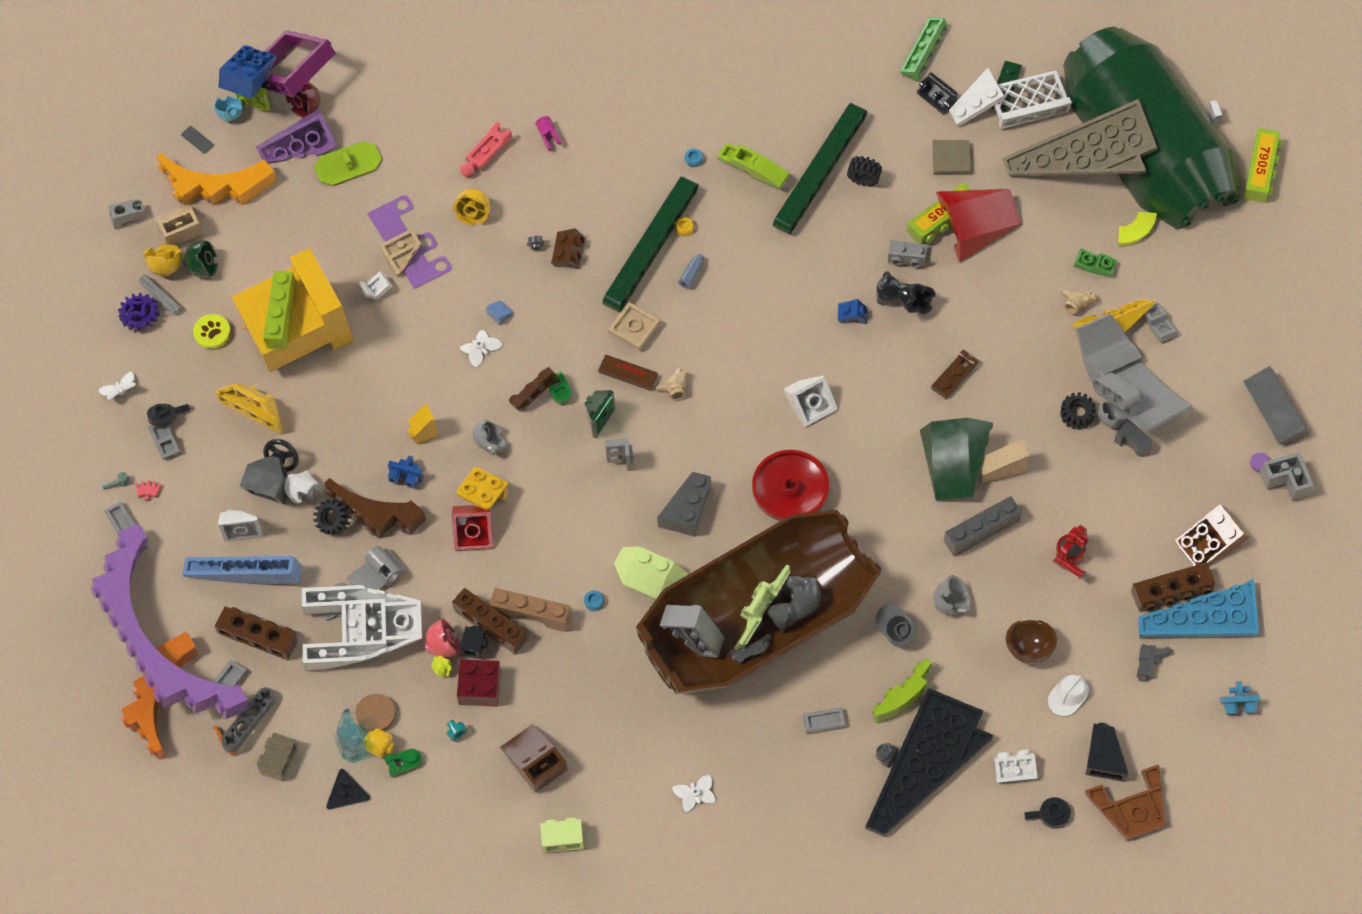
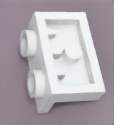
M1029 749L1018 750L1017 754L1009 755V752H998L997 756L992 757L997 783L1037 778L1035 754L1029 753Z

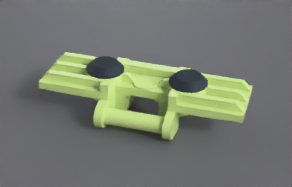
M786 565L771 584L762 581L755 588L754 594L751 597L753 599L750 606H745L741 611L740 616L747 620V624L734 649L737 650L745 647L751 636L759 632L763 625V614L771 602L777 601L783 592L782 585L790 574V566Z

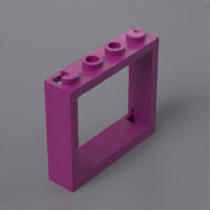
M285 30L265 50L277 56L271 69L294 46L313 51L286 78L268 73L261 88L294 97L336 54L331 46L332 43L328 39Z

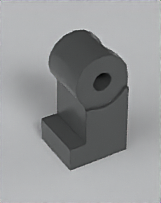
M1127 421L1115 435L1114 442L1119 446L1125 443L1134 449L1136 455L1140 457L1149 455L1152 447L1151 438Z

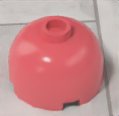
M439 620L429 627L426 632V643L424 645L429 654L432 653L434 656H443L446 659H450L460 654L461 651L458 637L454 638L452 633L455 631L447 620Z

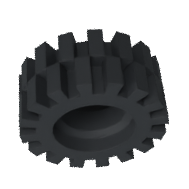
M855 156L850 161L847 175L852 182L856 181L857 185L875 186L879 182L882 166L879 162L875 163V159L870 160V157L864 158V156H860L859 158Z
M1078 392L1077 396H1075V393H1071V397L1069 395L1066 396L1060 410L1062 422H1067V427L1072 425V429H1075L1076 426H1078V430H1081L1082 426L1087 428L1088 424H1092L1095 417V402H1092L1091 397L1087 399V394L1085 393L1081 396V392ZM1080 406L1085 409V414L1076 416L1071 413V408Z
M324 500V502L319 503L320 506H316L315 509L318 512H314L313 516H317V518L313 520L318 522L315 526L320 528V532L338 535L343 533L342 530L348 529L346 525L351 523L348 521V519H351V515H348L351 511L346 509L347 504H344L343 501ZM330 510H335L337 513L335 524L328 522Z

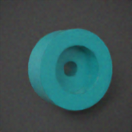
M451 720L447 723V726L450 728L447 731V735L451 741L458 740L468 730L463 722L455 723L454 720Z

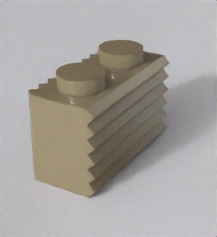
M273 733L271 738L268 737L265 743L266 750L257 761L260 774L283 781L298 746L296 740L277 733Z

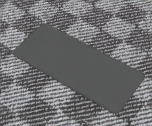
M189 126L181 133L182 137L204 154L214 146L211 141L192 126Z

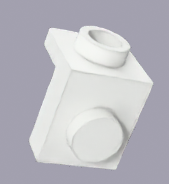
M380 271L367 283L363 281L359 283L362 288L361 293L367 299L371 298L375 301L393 287L384 273Z

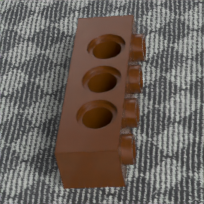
M1205 562L1133 583L1131 593L1139 612H1150L1162 605L1170 606L1179 600L1187 601L1199 594L1202 596L1209 594L1213 591L1216 582L1208 563ZM1189 581H1193V582H1195L1197 585L1193 586V585H1190L1188 582H1189ZM1169 587H1176L1178 591H1173ZM1157 592L1160 596H1153L1151 593Z
M465 587L452 601L453 609L457 614L474 626L481 627L485 630V634L514 655L527 641L525 630Z
M225 606L214 626L219 635L287 661L298 642L296 633L291 628H281L270 620L265 622L254 614H244L236 607L229 608ZM238 623H244L241 627H235ZM258 629L261 630L260 633H258V634H253V632H254L255 630H258ZM279 636L277 640L271 641L272 637Z

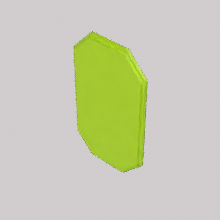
M361 141L320 156L314 169L320 182L333 186L376 170L382 158L376 144Z

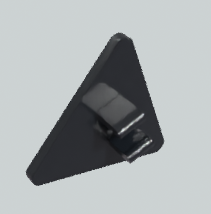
M340 769L326 808L331 810L369 801L370 796L344 769Z

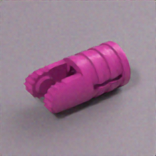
M543 116L536 120L535 125L548 151L553 149L549 139L554 138L558 145L562 144L549 116Z

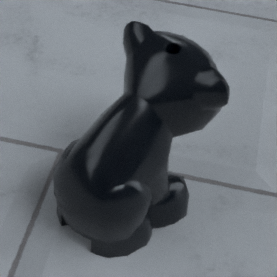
M889 271L884 272L876 286L877 303L880 305L896 300L909 313L918 312L920 314H926L933 308L930 304L936 294L931 287L919 283L900 284L895 277L891 276Z

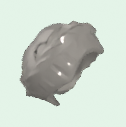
M484 419L473 427L472 434L476 445L481 449L487 450L489 454L496 455L497 453H502L507 447V441L502 438V429L499 425Z

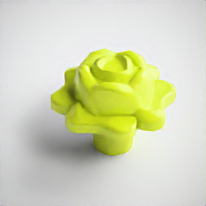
M434 656L431 663L433 671L442 678L450 676V670L452 669L451 660L443 656Z

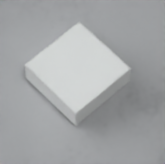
M1217 100L1210 101L1208 113L1212 123L1216 126L1221 122L1222 112Z

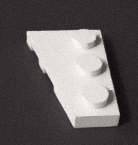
M989 68L981 74L950 108L949 111L958 126L963 125L1005 99Z

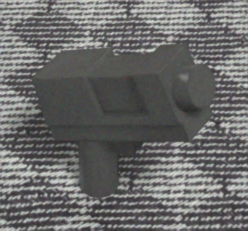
M766 634L759 641L735 651L732 655L734 662H742L753 654L755 656L767 650L772 637Z
M1141 645L1139 653L1140 662L1136 676L1139 678V681L1145 682L1147 679H1152L1154 663L1158 664L1160 657L1171 654L1169 647L1156 650V645Z

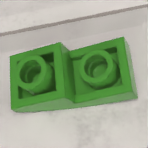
M1081 248L1077 254L1074 267L1090 273L1111 277L1117 259L1101 252L1099 255H1096Z

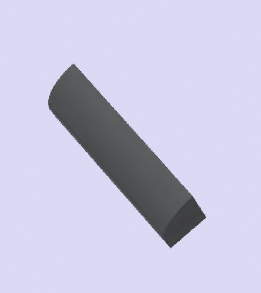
M1270 366L1243 381L1280 445L1293 443L1310 434Z

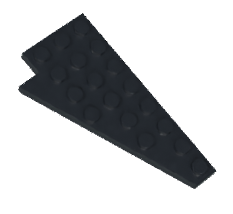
M928 688L865 829L885 836L991 742L993 734L977 728L984 710Z

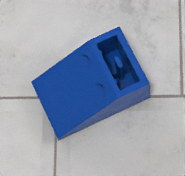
M243 45L219 69L218 88L252 98L260 90L277 56L267 51L254 49L252 46Z

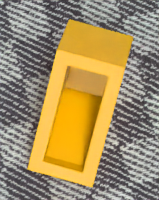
M425 404L408 420V435L410 439L415 440L417 445L438 436L434 417L428 404Z

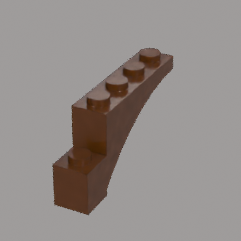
M331 478L324 482L327 496L332 500L335 498L347 504L346 509H350L353 519L357 523H363L367 532L371 535L375 534L379 539L394 525L401 532L405 531L410 535L426 520L424 511L412 500L404 503L376 501L348 491Z

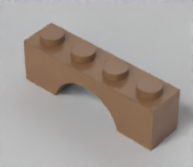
M494 588L489 604L508 619L513 616L529 617L543 623L547 628L563 632L567 631L572 615L570 605L499 588Z

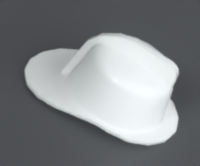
M1065 676L1053 688L1048 696V705L1053 713L1059 716L1071 715L1087 699L1090 688L1082 676Z

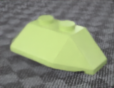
M623 547L614 562L623 586L655 600L664 588L688 575L674 561L642 547Z

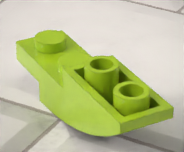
M726 142L717 156L720 161L748 172L750 177L781 189L790 176L789 172L773 161L742 145L737 147Z
M925 658L922 663L918 662L913 669L914 674L911 678L907 677L902 687L896 684L893 689L889 688L886 691L884 701L881 704L878 703L872 711L874 714L873 722L879 723L898 715L911 706L927 689L925 677L932 667L930 660Z

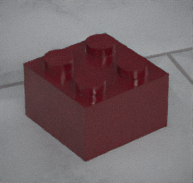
M460 659L457 686L459 705L498 707L501 679L500 661Z

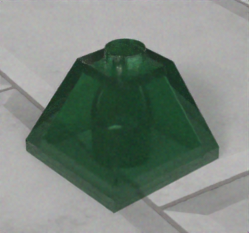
M595 390L592 396L589 395L585 401L586 415L594 438H597L615 411L614 391Z

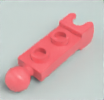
M495 123L489 130L490 132L466 156V161L469 163L461 165V174L465 177H470L474 173V167L481 170L512 139L511 130L507 129L501 133L500 123Z

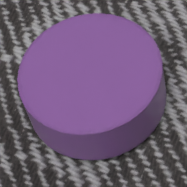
M1256 453L1251 457L1250 467L1255 472L1260 473L1263 462L1269 461L1270 458L1264 453Z

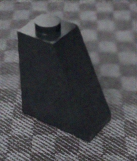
M1094 723L1085 775L1126 782L1128 770L1114 727L1109 726L1107 723Z

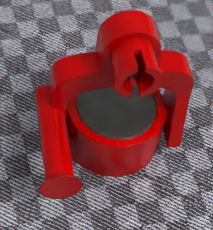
M1082 525L1073 527L1069 534L1059 538L1056 546V557L1053 560L1054 563L1064 570L1067 569L1077 576L1079 580L1086 571H1082L1076 565L1082 562L1089 539L1087 537V529Z

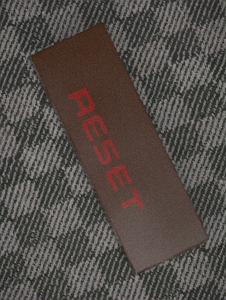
M606 354L598 369V372L603 375L649 391L652 390L658 377V372Z

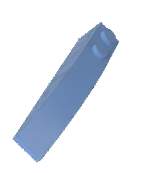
M294 556L186 557L182 575L190 578L234 583L299 584L302 565Z

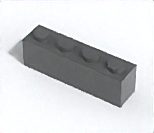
M1012 496L945 531L944 543L955 557L1019 522L1022 511Z

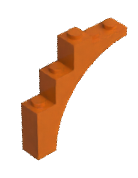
M187 631L156 648L166 659L179 668L199 654ZM142 676L133 681L135 686L133 692L138 700L121 709L124 715L121 717V720L126 728L130 726L133 732L138 731L142 740L146 738L149 742L146 746L150 754H156L157 758L161 759L166 755L160 744L157 731V713L160 702L156 701L153 694L154 690L152 687L147 686L144 679L145 676Z

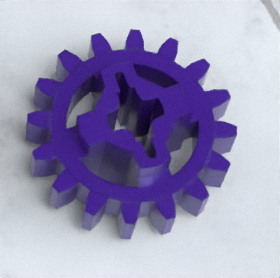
M139 292L138 296H135L133 293L132 298L125 297L126 303H120L122 308L118 309L119 319L124 327L128 326L130 331L135 328L136 332H139L140 328L146 331V326L152 328V321L157 322L156 316H160L159 306L154 297L150 298L149 294L143 297L141 292Z

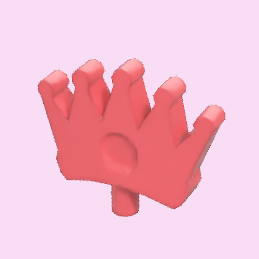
M147 480L146 486L144 481H141L140 487L137 483L135 484L138 497H145V501H148L149 497L156 498L161 488L160 483L156 487L155 481L150 486V480Z

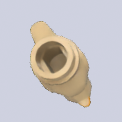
M1062 290L1061 292L1067 298L1063 305L1064 309L1070 314H1076L1081 308L1088 306L1090 302L1096 301L1092 291L1069 292Z
M682 368L677 369L663 385L657 386L656 390L658 392L667 391L672 400L682 399L685 396L684 386L686 385L685 378L688 371Z

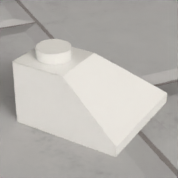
M824 376L799 380L783 389L791 408L805 427L838 410Z
M233 509L220 512L218 525L224 541L263 537V532L256 516Z

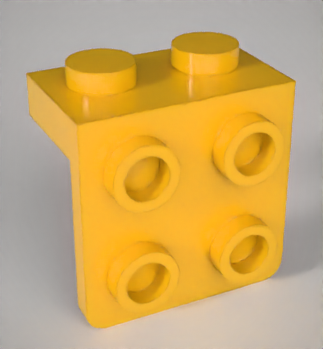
M475 466L457 489L456 495L484 510H490L497 499L504 501L508 496V482Z

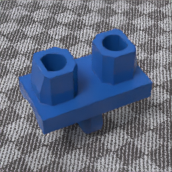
M409 455L406 460L400 459L399 463L389 460L388 480L391 483L397 484L400 477L406 478L405 485L415 489L418 482L423 481L424 476H422V469L418 468L419 464L413 462V456Z

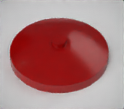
M781 450L767 456L757 466L752 479V493L756 504L766 515L781 521L790 515L819 512L829 495V477L822 463L811 454L800 450Z

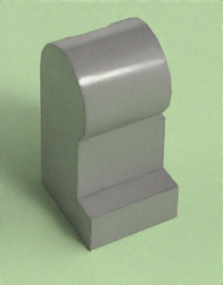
M129 200L109 205L110 218L114 229L120 228L121 224L142 220L146 216L141 200Z

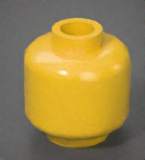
M379 728L373 731L370 730L363 743L366 745V751L378 758L391 754L395 747L393 736Z

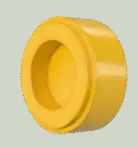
M687 217L678 219L675 224L677 234L684 237L691 235L694 231L693 221Z

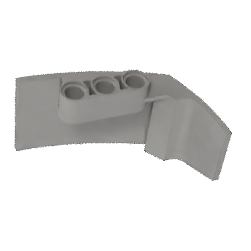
M1109 313L1076 328L1084 364L1095 392L1109 401L1119 412L1147 433L1192 409L1190 404L1173 393L1139 360L1142 357L1136 346L1128 340L1112 314Z

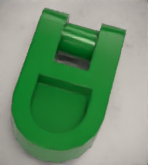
M562 371L556 373L559 379L548 389L556 403L566 404L571 400L572 394Z
M411 748L396 754H389L384 757V761L390 768V777H396L419 768L422 764V756L418 750ZM402 761L403 765L397 766L396 763Z

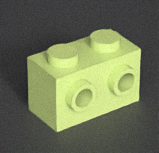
M567 818L565 821L547 820L545 823H540L543 853L584 849L581 819Z

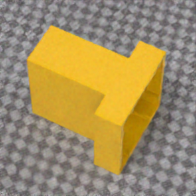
M310 248L289 257L292 267L285 270L293 271L297 282L286 349H267L263 340L273 277L232 296L237 312L269 372L328 343L331 344L333 350H336L354 341L343 307Z

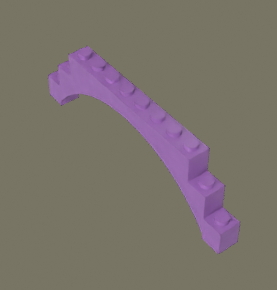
M139 523L119 531L118 540L116 541L119 550L105 555V564L103 566L106 573L92 579L93 587H91V592L94 598L99 599L103 613L107 612L111 626L113 628L116 627L120 641L125 642L129 656L134 657L138 671L143 672L147 686L152 687L154 690L153 694L158 703L161 702L163 707L166 708L185 700L187 707L192 708L195 714L215 705L218 713H222L225 719L246 711L248 699L239 685L233 687L217 684L184 671L166 659L144 635L131 605L130 584L134 568L142 551L148 549V538Z

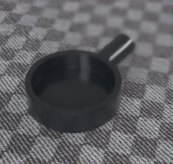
M164 403L156 404L147 411L148 422L156 427L168 426L176 420L177 414L190 411V407L188 404L177 407Z
M1052 797L1042 803L1039 811L1024 812L1025 820L1041 819L1045 826L1058 829L1068 823L1071 811L1066 801L1058 797Z

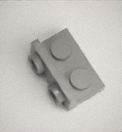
M891 240L888 263L893 265H909L915 268L925 267L928 244Z
M628 438L605 440L607 462L617 464L626 461L627 471L631 470L630 464H634L633 445L628 444Z

